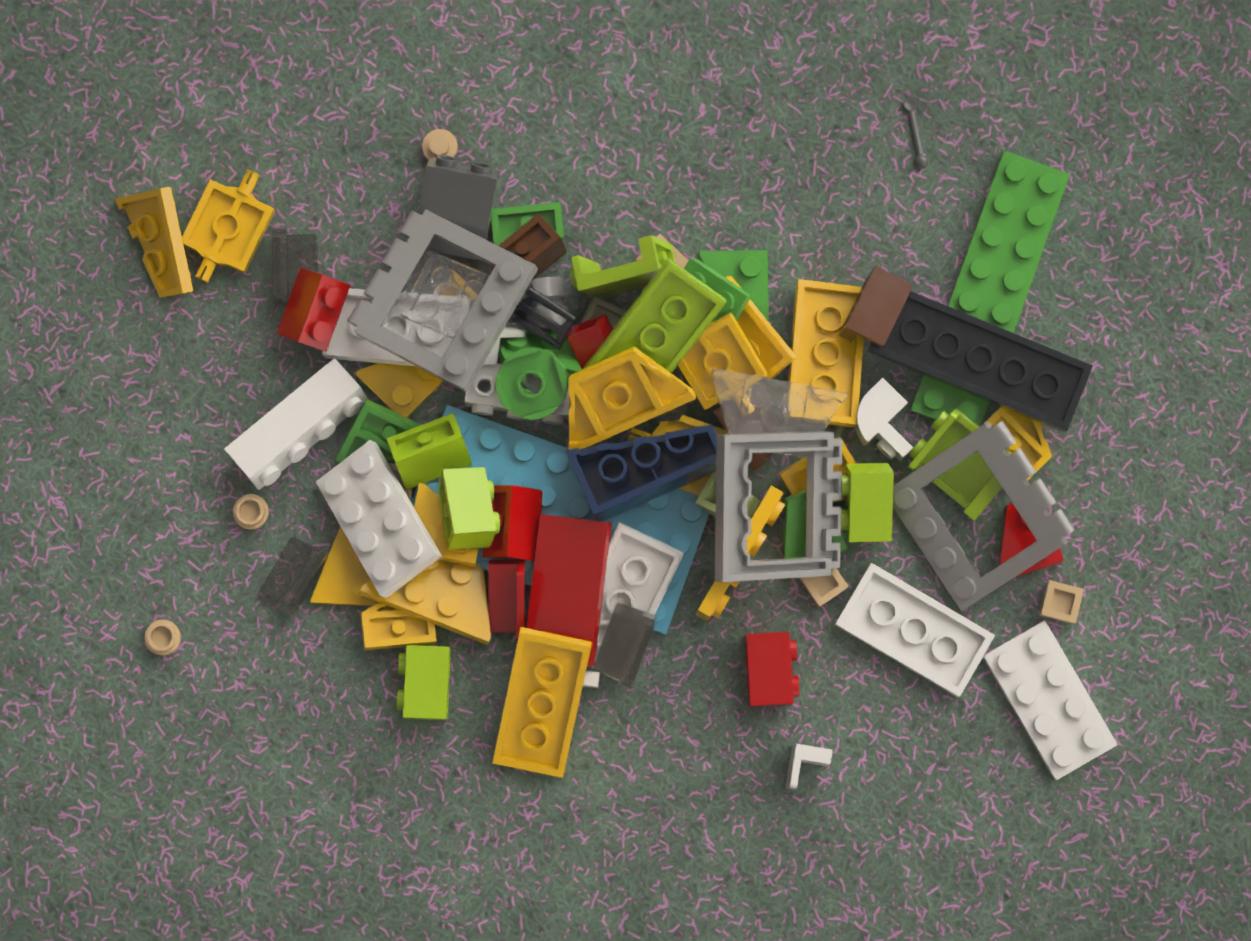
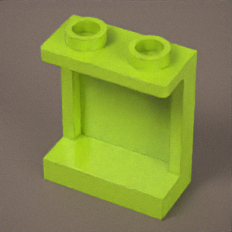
M652 235L639 238L642 260L601 270L600 264L580 255L573 256V267H570L572 284L575 288H578L579 292L598 298L611 297L645 288L667 258L676 263L673 246Z
M957 408L950 415L943 411L930 427L935 431V434L928 442L921 438L908 454L913 458L908 467L913 471L920 468L978 429L979 426ZM978 451L932 481L965 508L964 513L974 521L1002 488Z

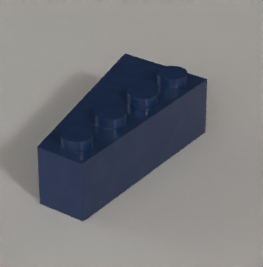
M713 425L667 432L665 435L648 438L643 436L632 438L631 441L614 444L609 442L598 444L596 447L580 450L575 448L565 451L595 520L605 521L716 472L717 434Z

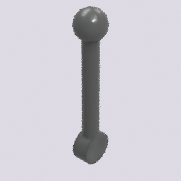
M906 98L903 108L908 112L917 155L914 163L916 167L923 169L928 165V159L923 155L915 115L917 102L914 98Z

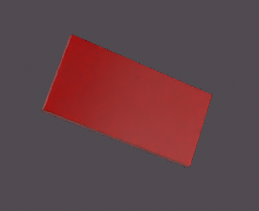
M540 514L526 628L592 642L587 666H594L612 523Z

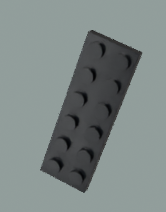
M910 291L885 345L879 347L870 343L867 350L869 353L1064 433L1068 430L1093 367L1091 364Z

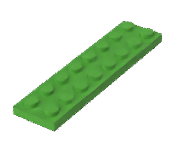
M1005 150L1003 151L948 304L949 307L1014 333L1070 174ZM923 375L910 412L936 421L943 411L950 415L957 408L980 427L989 401Z

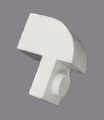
M884 378L873 386L861 400L858 407L855 430L864 446L876 437L879 440L876 446L888 459L892 460L896 457L901 461L913 447L889 422L908 402Z

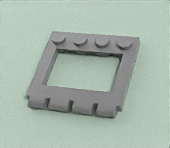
M425 210L423 215L411 211L399 231L401 235L408 238L407 242L395 238L381 262L390 269L389 273L377 269L363 293L372 299L371 304L360 299L347 321L357 327L354 331L357 336L467 393L538 268L535 264L428 210ZM433 236L494 266L443 357L381 326Z
M1003 421L993 427L989 422L985 423L893 485L894 510L961 612L1067 544L1068 541L1065 536L1075 530L1061 509L1051 515L1047 511V508L1057 502L1041 478L1030 485L1027 478L1035 474L1036 471L1021 448L1012 454L1008 452L1007 448L1015 444L1016 441ZM977 451L1037 539L1032 545L997 568L984 574L983 577H980L978 572L973 569L963 549L954 540L946 528L945 522L939 513L935 511L922 489Z
M834 432L717 435L715 581L735 582L831 576L832 568H840L841 542H832V536H841V507L832 506V501L841 500L842 471L833 470V465L842 464V439L834 438ZM807 451L806 557L751 560V554L747 552V537L751 534V518L747 515V501L752 498V481L748 479V464L752 461V453Z

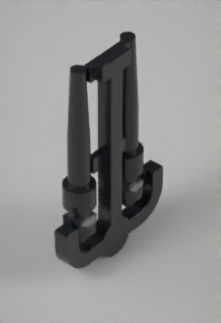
M529 284L523 294L524 297L528 296L527 301L523 302L520 300L516 307L521 310L520 314L514 310L508 322L510 324L515 323L530 334L560 350L577 317L535 290L532 284ZM536 301L567 320L561 326L532 306ZM527 316H531L556 332V340L526 320Z

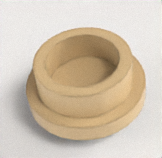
M436 129L429 132L422 143L423 153L428 160L436 158L437 155L455 157L458 149L454 135L444 129Z
M255 494L243 495L235 502L233 507V517L236 523L247 530L260 528L265 524L269 516L267 503L262 497Z
M157 620L146 629L145 644L154 654L161 656L169 655L176 651L180 645V630L169 620Z

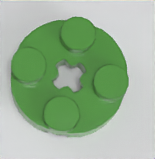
M526 347L513 352L505 359L504 363L500 366L495 385L498 398L508 411L527 420H536L549 416L566 399L569 380L564 364L552 351L538 347ZM528 373H533L535 378L540 377L542 384L538 386L537 393H532L530 388L524 389L522 382L527 380Z

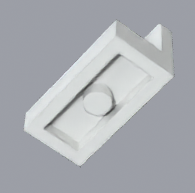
M801 744L793 745L791 747L785 789H797L801 762L821 766L829 765L831 763L832 749Z

